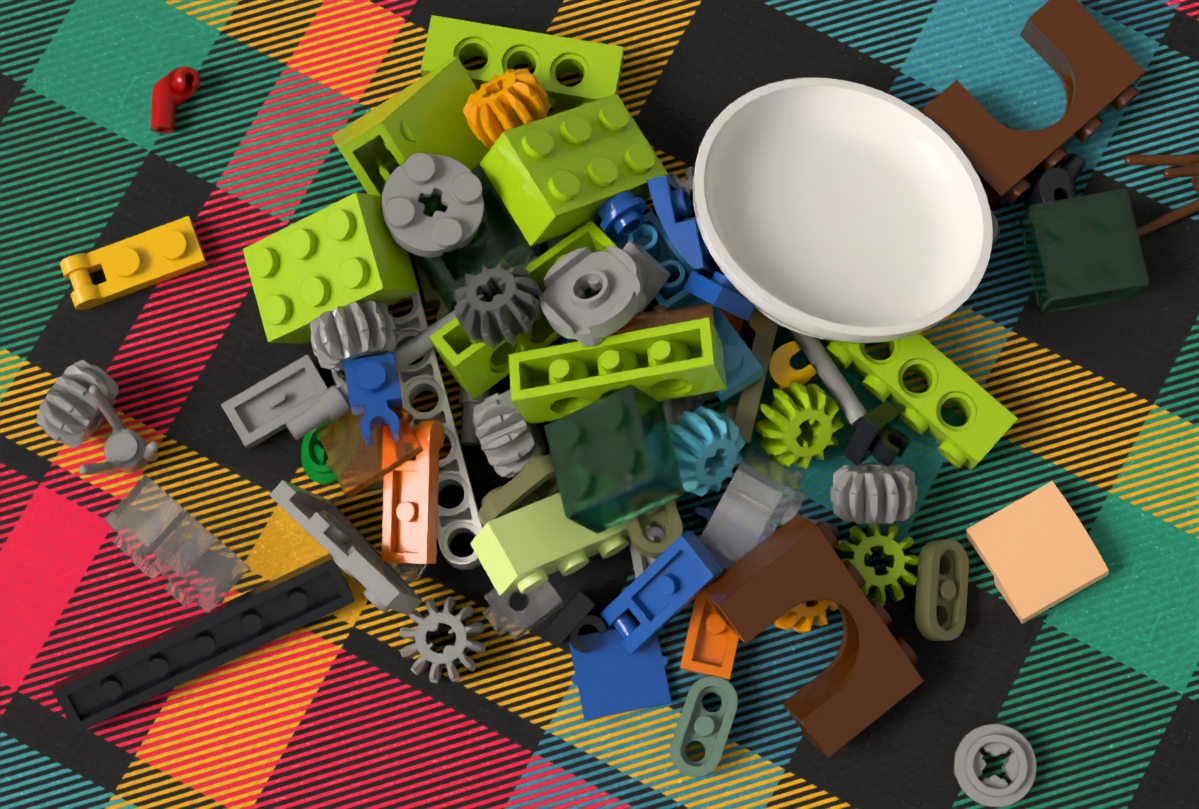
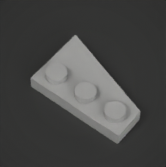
M284 480L269 494L333 556L334 562L346 574L356 578L366 588L364 591L365 596L378 609L385 613L392 609L409 616L422 602V599L389 563H381V555L332 501Z

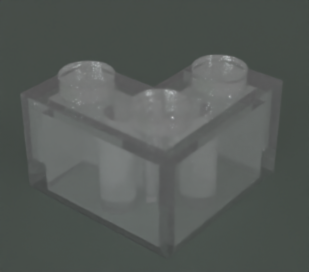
M755 447L750 449L741 461L699 539L720 566L725 569L731 567L772 535L779 523L784 525L796 515L807 495V492L799 488L805 475L791 467L781 465L773 457Z
M147 475L139 481L105 518V521L118 533L112 542L131 558L130 560L152 580L160 573L167 578L169 583L164 588L186 608L194 601L207 613H210L250 569L230 548L198 522Z

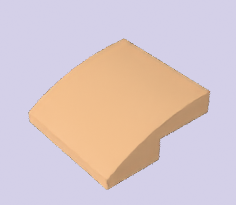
M1053 481L966 529L967 539L993 574L995 586L1022 624L1109 575V570L1096 546Z

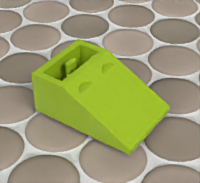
M457 56L332 135L339 151L366 192L377 196H382L386 181L398 166L404 164L408 157L413 154L425 153L428 155L447 156L459 161L472 171L491 149L487 148L481 140L477 139L467 124V118L462 111L468 102L467 99L470 94L478 91ZM432 195L430 198L423 197L419 202L425 205V210L436 203L441 197L437 195Z

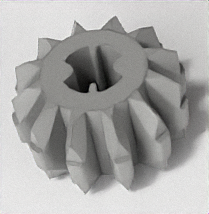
M371 300L362 303L354 301L350 305L337 306L334 310L325 311L310 323V339L314 355L317 356L320 366L325 369L339 371L344 369L343 361L392 353L397 348L396 326L393 316L390 315L385 303Z
M80 360L67 367L61 377H57L53 387L47 391L46 398L40 404L36 423L45 430L48 436L60 444L64 443L71 448L78 447L83 442L89 440L92 433L98 430L100 424L105 419V416L89 393L90 386H98L111 406L115 404L119 386L116 384V381L107 375L106 371L95 364L91 365L85 360Z
M511 390L501 394L499 392L486 397L485 401L474 406L472 422L476 428L475 435L481 443V450L485 452L489 464L494 467L497 474L502 477L511 478L521 472L522 466L533 456L538 454L546 455V446L542 439L543 434L538 424H528L512 403Z
M874 461L871 463H861L858 466L856 464L844 465L833 473V485H831L833 513L845 522L854 521L857 524L870 523L876 525L878 523L892 524L894 521H905L910 518V515L915 513V501H918L915 473L904 465L891 464L888 467Z
M453 597L446 598L443 612H439L434 599L429 598L425 601L429 616L424 619L417 610H414L409 615L419 625L417 630L408 627L400 629L399 634L401 637L415 640L416 642L415 644L405 646L400 652L403 658H412L421 654L411 668L415 675L423 673L429 664H432L429 674L431 683H439L442 668H447L449 678L455 683L460 681V674L456 664L462 662L472 672L477 668L476 663L466 654L468 651L484 653L486 646L479 641L470 640L469 637L481 634L485 631L482 622H476L464 627L474 613L473 608L469 605L462 608L455 617L456 600ZM442 628H450L451 630L448 633L452 638L456 637L455 645L445 646L443 653L434 652L437 647L434 643H430L431 635H440Z

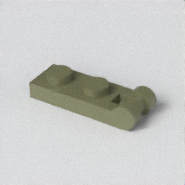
M756 308L744 326V334L750 341L749 349L763 366L764 376L739 391L736 404L727 402L724 414L739 427L740 436L746 441L741 451H745L751 441L778 328V323L763 315Z

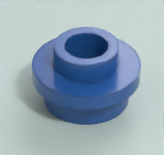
M630 190L616 194L606 201L598 211V215L602 219V230L607 235L618 233L619 236H625L630 234L643 223L644 218L642 215L647 209V204L641 197H635Z

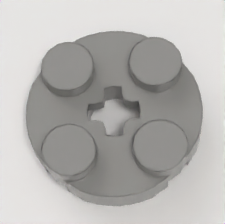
M425 153L411 155L404 164L398 166L392 172L383 189L381 208L385 224L390 230V235L400 247L423 257L443 256L444 252L453 251L458 247L459 249L463 248L472 241L481 225L484 211L481 181L465 165L453 158ZM432 195H437L441 197V203L447 207L446 211H435L432 217L425 215V205L419 201L423 197L430 198Z
M605 246L607 252H591L589 247L579 248L560 258L549 269L543 280L546 290L543 298L540 296V306L549 324L558 334L568 339H576L582 346H595L601 343L606 336L621 329L635 314L644 308L646 295L643 291L642 277L633 259L625 251L617 247ZM592 288L595 291L601 289L594 297L585 298L584 292L587 289Z

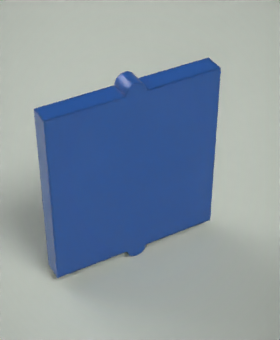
M616 628L606 630L603 634L594 632L580 635L579 639L589 648L586 653L578 652L570 645L575 670L571 681L573 684L578 685L585 721L672 703L664 668L668 664V659L662 656L658 634L634 655H630L621 644L624 638Z

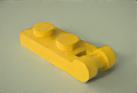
M189 216L89 253L69 256L60 262L64 278L71 280L74 291L70 295L76 310L96 307L208 265L195 227ZM103 269L107 281L93 285L89 274Z

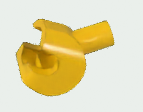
M796 340L778 347L773 352L769 361L770 374L779 385L778 389H781L784 393L787 392L791 381L800 382L804 385L817 374L811 363L802 369H794L791 366V357L801 350Z

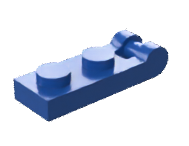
M691 530L682 534L599 616L609 628L614 626L624 638L621 644L630 655H634L651 642L664 626L702 592L701 589L717 578L724 570ZM630 612H632L633 615L637 618V620L641 623L640 625H638V623L630 615Z

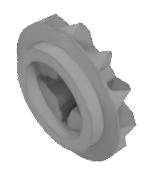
M999 724L980 726L966 734L954 752L953 774L957 778L963 793L980 805L989 807L1011 805L1028 793L1035 780L1037 768L1034 751L1022 734L1008 726ZM979 749L992 757L1005 754L1008 750L1011 752L1005 758L1006 761L1002 765V769L1006 773L1004 776L1009 780V783L996 775H991L981 780L978 779L983 774L982 770L986 766Z

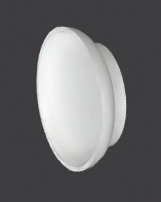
M805 77L770 83L748 92L727 106L711 124L699 147L693 180V206L699 230L711 256L727 279L742 296L755 305L759 312L794 332L820 339L852 343L886 342L910 337L932 328L952 314L974 292L986 271L993 241L992 217L986 192L971 162L960 147L935 122L916 108L883 91L863 84L831 78Z

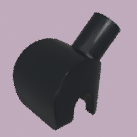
M1073 153L1069 154L1060 168L1056 167L1047 170L1032 183L1033 186L1024 195V205L1030 218L1042 217L1045 211L1054 208V206L1058 215L1072 211L1077 207V194L1074 182L1086 165L1082 157Z

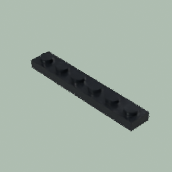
M329 553L53 684L52 692L75 734L345 607L355 602V599L340 567L334 562L333 556Z

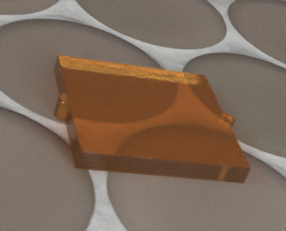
M404 407L391 409L396 413L400 422L401 438L398 441H393L389 426L378 425L372 431L373 445L367 446L360 429V422L364 414L352 415L351 408L348 413L336 421H330L316 430L329 458L326 461V466L335 472L344 495L348 498L353 497L424 451L411 424L413 415L404 410Z

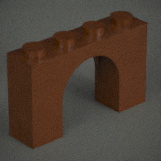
M1049 0L1028 18L1020 34L1055 71L1063 84L1066 95V107L1064 116L1058 122L1036 131H1020L1006 127L996 121L958 80L953 82L920 111L944 130L966 155L980 178L989 206L993 210L1005 199L1010 205L1014 204L1033 186L1028 180L1041 168L1046 172L1051 168L1057 167L1069 154L1064 149L1076 138L1084 143L1102 127L1104 122L1100 117L1111 107L1117 112L1121 111L1140 93L1135 86L1145 71L1077 0Z
M798 513L701 589V591L728 629L746 644L787 611L801 603L811 600H829L836 603L843 620V638L836 657L821 674L783 703V706L808 741L829 758L924 681L913 666L918 661L915 652L900 636L895 639L887 628L892 623L889 614L874 598L869 601L861 590L866 585V581L861 573L849 560L842 562L834 549L840 545L835 535L822 521L814 524Z

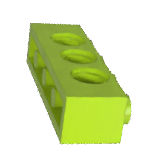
M431 15L421 65V74L424 77L455 56L458 57L462 65L469 57L480 56L487 60L483 68L476 71L465 69L479 90L480 84L489 82L494 75L500 76L516 65L528 64L535 69L532 75L537 78L547 92V98L551 104L548 112H553L555 108L569 110L618 94L624 64V47ZM566 72L578 73L583 78L578 85L572 87L560 84L557 79Z
M590 219L524 267V269L529 272L532 280L537 282L542 293L541 297L543 298L546 290L543 280L549 269L560 258L579 248L589 247L591 252H607L605 246H617ZM589 288L584 292L585 298H587V296L593 290L592 288ZM541 311L542 319L531 322L532 335L520 333L516 336L515 346L506 340H502L494 350L485 341L476 344L474 340L469 338L464 327L460 326L456 317L429 336L449 373L468 395L475 400L510 374L508 354L545 348L562 335L558 334L551 327L543 311Z
M709 317L606 336L601 343L591 347L582 346L577 341L508 354L511 401L528 424L727 389L723 344Z
M920 333L903 339L884 342L890 352V357L885 360L872 359L865 351V343L821 340L827 345L825 349L837 365L844 369L851 366L865 378L862 384L870 394L882 402H885L888 398L903 411L900 415L903 422L920 435L926 431L940 444L938 447L940 454L958 468L965 465L971 471L1018 419ZM908 372L919 373L926 380L927 391L923 393L910 392L903 384V375ZM944 405L959 407L965 417L964 425L959 427L948 425L941 416V407Z

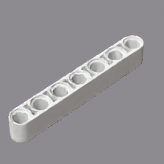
M419 292L405 298L413 302V308L408 315L402 318L393 317L396 326L397 348L429 327ZM435 348L425 354L421 362L415 365H408L398 372L405 419L411 425H419L423 420L440 421L444 428V439L451 443L450 453L446 458L439 460L438 495L444 487L456 485L464 490V498L459 506L452 509L443 508L438 504L437 539L439 547L450 565L460 570H471L481 564L476 553L473 552L471 555L461 558L454 556L450 552V544L453 538L460 533H469L476 536L483 528V525L478 517L479 511L437 354ZM423 391H431L437 394L439 400L433 410L421 413L413 409L412 403L417 394ZM413 446V449H414V452H415V456H416V446Z

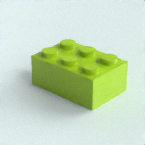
M618 94L504 131L480 162L481 168L530 247L577 230L590 219L594 223L601 221L602 219L598 215L599 209L606 201L620 192L630 190L635 197H641L646 201L650 197L647 180L669 175Z
M356 192L243 249L269 343H310V323L325 311L334 310L337 306L350 305L354 301L362 303L371 300L385 303L389 306L419 292L408 251L394 241L390 235L389 228L385 224L381 208L382 196Z

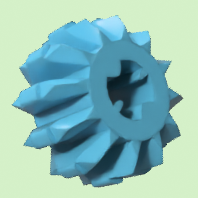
M703 406L697 408L693 413L684 410L681 420L677 425L669 424L671 430L669 436L659 441L663 452L659 455L657 462L665 471L668 481L680 490L683 488L685 491L701 497L709 489L719 492L722 481L725 478H733L731 471L734 466L744 461L738 452L744 447L746 441L740 436L739 427L725 414H719L713 409Z

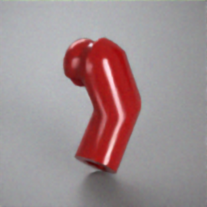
M189 66L178 67L153 86L151 131L161 134H169L175 131L176 108L193 96L200 85V76L194 68Z

